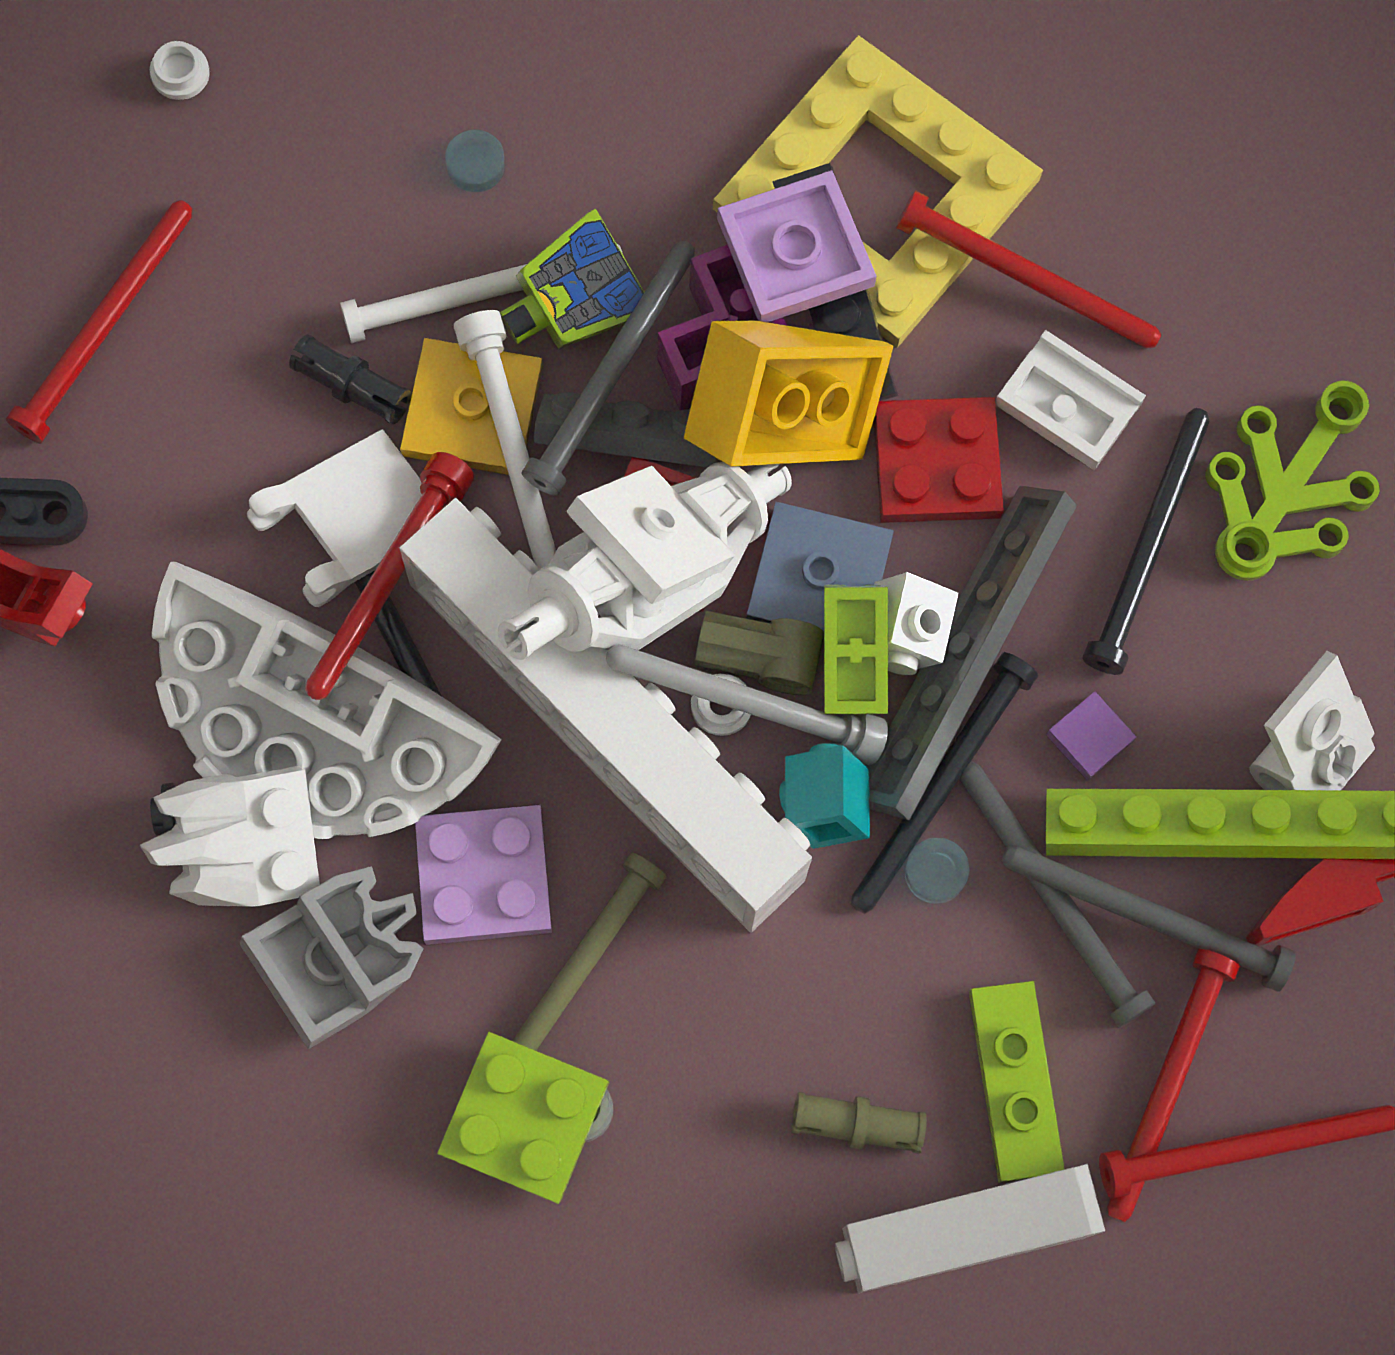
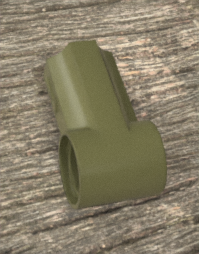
M706 611L700 631L695 666L756 678L759 684L773 691L791 695H808L813 691L824 631L816 625L795 619L778 618L773 619L769 624Z

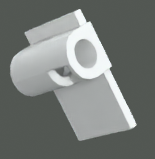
M1326 651L1264 724L1271 742L1251 764L1249 770L1254 780L1264 790H1341L1375 750L1371 739L1375 733L1361 699L1352 693L1337 655Z

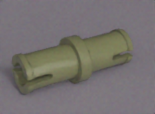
M797 1092L792 1115L791 1132L792 1134L802 1133L847 1141L848 1148L861 1150L864 1144L920 1154L925 1139L927 1116L926 1112L921 1111L917 1113L870 1105V1099L856 1096L853 1102Z

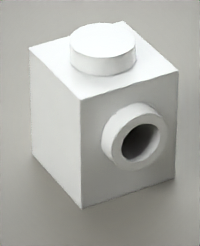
M908 572L876 581L874 585L888 587V671L902 675L916 674L917 669L943 663L958 593Z

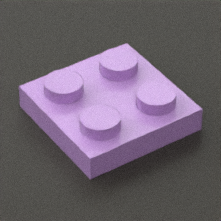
M832 170L718 208L717 220L758 321L771 322L875 286L877 276Z
M541 805L424 815L415 823L423 936L426 945L552 933Z

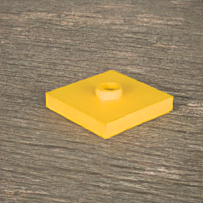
M424 338L400 447L403 457L429 461L434 453L446 452L460 458L472 469L509 475L476 360H470L468 353L460 350L458 343ZM503 351L500 353V358L527 447L543 360L539 357Z

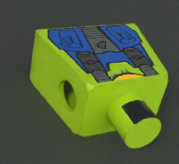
M595 208L519 271L516 277L527 297L501 311L500 314L503 324L516 344L546 328L555 345L560 349L624 325L644 294V290Z

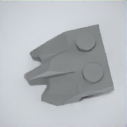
M372 866L334 876L301 895L297 905L241 937L240 946L308 1050L365 1016L411 977L423 951V948L418 943L399 941L394 935L417 914L413 893L381 902L372 900L369 892L376 883Z

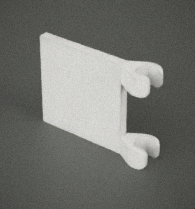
M382 429L287 482L256 492L249 499L250 509L247 512V518L258 531H265L278 523L292 510L295 509L333 560L313 568L305 576L306 584L302 589L303 594L311 605L320 607L336 597L350 584L376 570L422 496L420 492L422 482Z

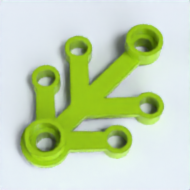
M1337 381L1330 384L1324 390L1315 406L1318 422L1284 472L1274 436L1277 427L1274 413L1267 407L1260 405L1252 406L1245 410L1237 423V434L1241 441L1251 447L1264 503L1253 519L1241 484L1246 468L1243 460L1237 454L1232 452L1218 453L1213 457L1205 472L1208 485L1213 490L1219 492L1227 527L1221 532L1216 541L1215 554L1220 567L1228 575L1244 581L1255 580L1269 572L1276 558L1313 552L1320 558H1332L1338 555L1346 546L1349 539L1347 527L1340 520L1331 517L1319 520L1313 528L1273 532L1284 515L1340 505L1351 511L1359 512L1368 509L1378 497L1380 492L1379 482L1375 476L1367 471H1354L1346 479L1305 485L1338 434L1352 432L1367 415L1369 400L1365 391L1360 386L1350 381ZM1339 405L1343 407L1347 412L1348 419L1341 420L1336 418L1330 412L1329 406ZM1252 418L1261 420L1266 426V432L1261 434L1253 432L1249 429L1247 420ZM1224 464L1231 467L1235 473V478L1232 480L1222 479L1216 472V466ZM1358 483L1363 485L1367 489L1368 498L1359 499L1355 497L1350 491V484ZM1329 530L1334 533L1337 538V545L1328 546L1323 544L1319 539V531ZM1238 544L1250 546L1254 551L1255 558L1253 560L1241 559L1235 551V546Z

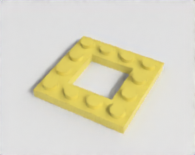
M858 35L713 199V210L718 212L719 207L773 190L774 185L772 181L829 163L866 120L954 184L933 210L988 239L994 235L1039 182L1043 169ZM918 229L914 231L890 261L863 242L877 276L875 286L869 288L868 292L881 336L898 348L973 258Z

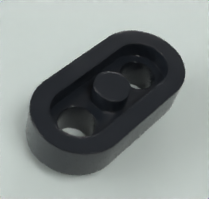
M0 478V507L6 509L4 516L0 519V544L64 545L75 540L83 532L88 520V510L81 495L71 484L53 479ZM56 509L67 510L66 518L61 523H48V517L51 512Z

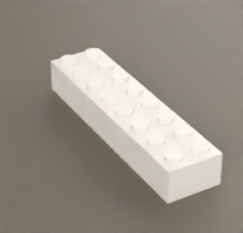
M454 498L399 547L410 586L726 909L752 933L805 882L812 857L806 851L810 847L808 839L791 821L783 818L778 823L761 806L765 798L749 778L740 772L732 777L715 760L720 756L717 747L701 730L693 727L688 732L671 715L676 710L673 703L655 684L649 682L643 687L632 675L610 668L606 661V654L609 649L590 646L584 651L571 652L558 646L551 640L533 651L524 660L513 658L510 655L511 650L522 643L519 640L507 649H504L498 636V627L506 619H511L530 607L528 596L529 581L540 569L524 552L518 550L512 555L497 540L501 532L483 510L475 507L470 512L457 498Z

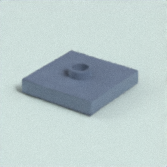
M775 502L746 619L769 624L773 619L778 618L795 619L816 625L824 631V585L865 586L874 585L876 581L882 580L894 530Z

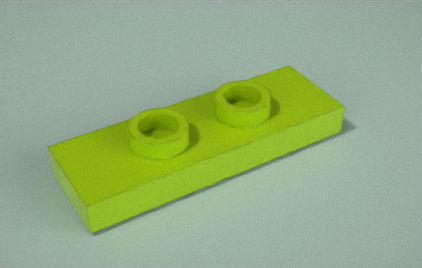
M1034 981L971 989L969 991L998 1183L1026 1180L1065 1170Z

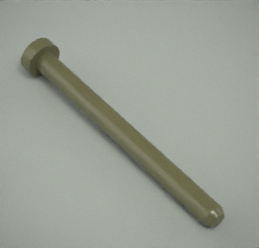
M634 852L629 854L622 864L623 868L628 871V874L512 1040L513 1042L537 1051L649 887L655 890L660 889L667 879V875L642 856Z

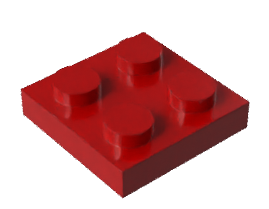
M995 397L889 400L878 402L874 416L880 523L1001 519L1004 507Z

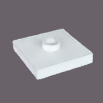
M653 466L577 496L566 511L651 604L723 571L735 557V554Z

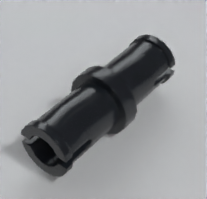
M308 334L303 336L293 350L300 352L303 356L299 358L296 355H291L289 360L290 368L332 389V396L345 404L352 400L381 416L392 425L396 424L405 414L407 409L398 404L400 401L405 404L410 403L411 390L400 387L369 370L367 361L356 355L348 358L318 342L316 338Z

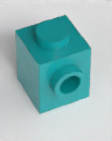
M830 743L815 745L809 749V752L785 756V781L780 785V802L785 812V818L791 821L805 835L812 849L870 838L869 769L845 746Z

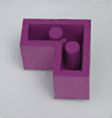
M728 244L691 258L689 288L702 316L658 332L657 360L679 410L691 408L711 322L758 321ZM783 317L768 322L787 326Z

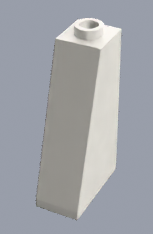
M1085 1164L848 1224L842 1228L845 1241L836 1242L835 1250L844 1282L855 1280L858 1293L1081 1240L1104 1232L1105 1228L1089 1168Z

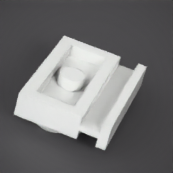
M1045 330L1032 351L1030 350L998 394L995 405L1095 470L1127 426L1134 413L1142 405L1146 395Z

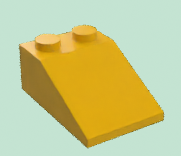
M712 321L683 438L729 466L863 460L894 346L884 341L762 321Z

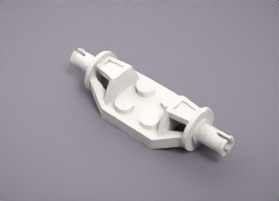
M718 462L707 467L700 474V477L671 486L735 554V557L723 571L654 604L649 603L632 585L631 581L585 532L558 547L548 567L540 569L530 578L528 586L530 607L513 618L506 619L499 625L498 636L504 649H507L520 640L522 644L510 652V655L517 660H524L533 651L551 640L558 646L571 652L584 651L590 646L610 649L615 645H623L640 650L721 597L748 544L765 532L768 522L766 503L790 490L792 483L788 469L785 466L769 477L768 473L780 464L757 465L748 472H745L739 466H729L724 462Z

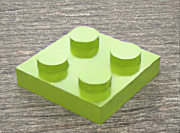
M488 1031L437 1154L560 1205L608 1087L609 1080Z

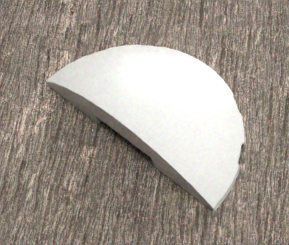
M170 562L160 587L152 628V638L159 642L162 674L156 681V688L169 727L180 731L188 748L196 757L193 766L203 778L224 774L241 777L298 766L305 769L314 838L328 839L334 835L349 836L367 834L368 837H373L418 822L422 816L437 809L446 801H452L478 776L502 739L454 704L359 647L329 695L322 700L310 698L305 690L306 682L335 634L233 585L180 563Z

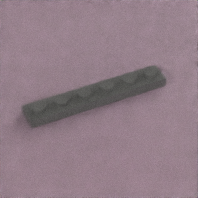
M1019 486L956 602L943 663L920 669L888 728L887 741L881 756L874 764L867 767L869 769L870 810L910 820L1077 507V504L1065 491Z

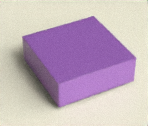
M1095 691L1049 729L1046 734L1087 781L1137 738Z

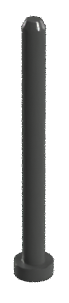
M680 241L673 245L541 459L530 458L523 468L522 476L539 490L557 496L564 487L567 480L561 473L690 266L691 258L695 255V248L690 243Z
M971 761L959 780L1005 847L1017 845L1041 855L981 766ZM1027 877L1117 1008L1110 1016L1118 1028L1123 1027L1153 1007L1156 1003L1147 990L1137 994L1070 895Z
M1017 845L1007 846L1001 862L1007 869L1198 949H1205L1226 956L1237 962L1241 967L1262 975V986L1279 992L1290 977L1296 957L1294 950L1277 945L1271 952Z

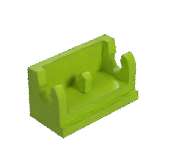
M824 585L825 714H888V587H881V585Z

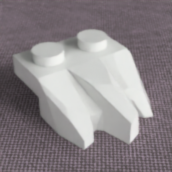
M295 766L241 777H235L231 774L187 781L153 797L159 811L163 814L174 816L176 824L172 830L141 844L140 847L152 864L158 866H183V872L171 883L169 894L199 906L252 907L296 899L320 885L305 769Z

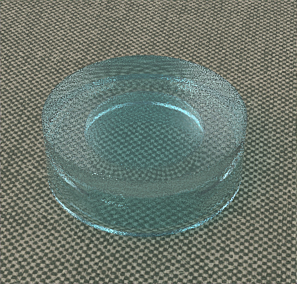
M464 131L455 136L446 149L445 159L448 175L456 186L465 191L483 192L489 190L501 180L504 174L505 158L503 147L495 136L486 131Z
M930 838L919 843L910 853L905 865V879L912 893L925 902L935 904L948 902L959 895L966 885L970 873L969 861L965 852L956 843L945 838Z

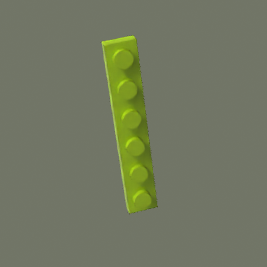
M1047 789L1046 856L1395 859V791Z

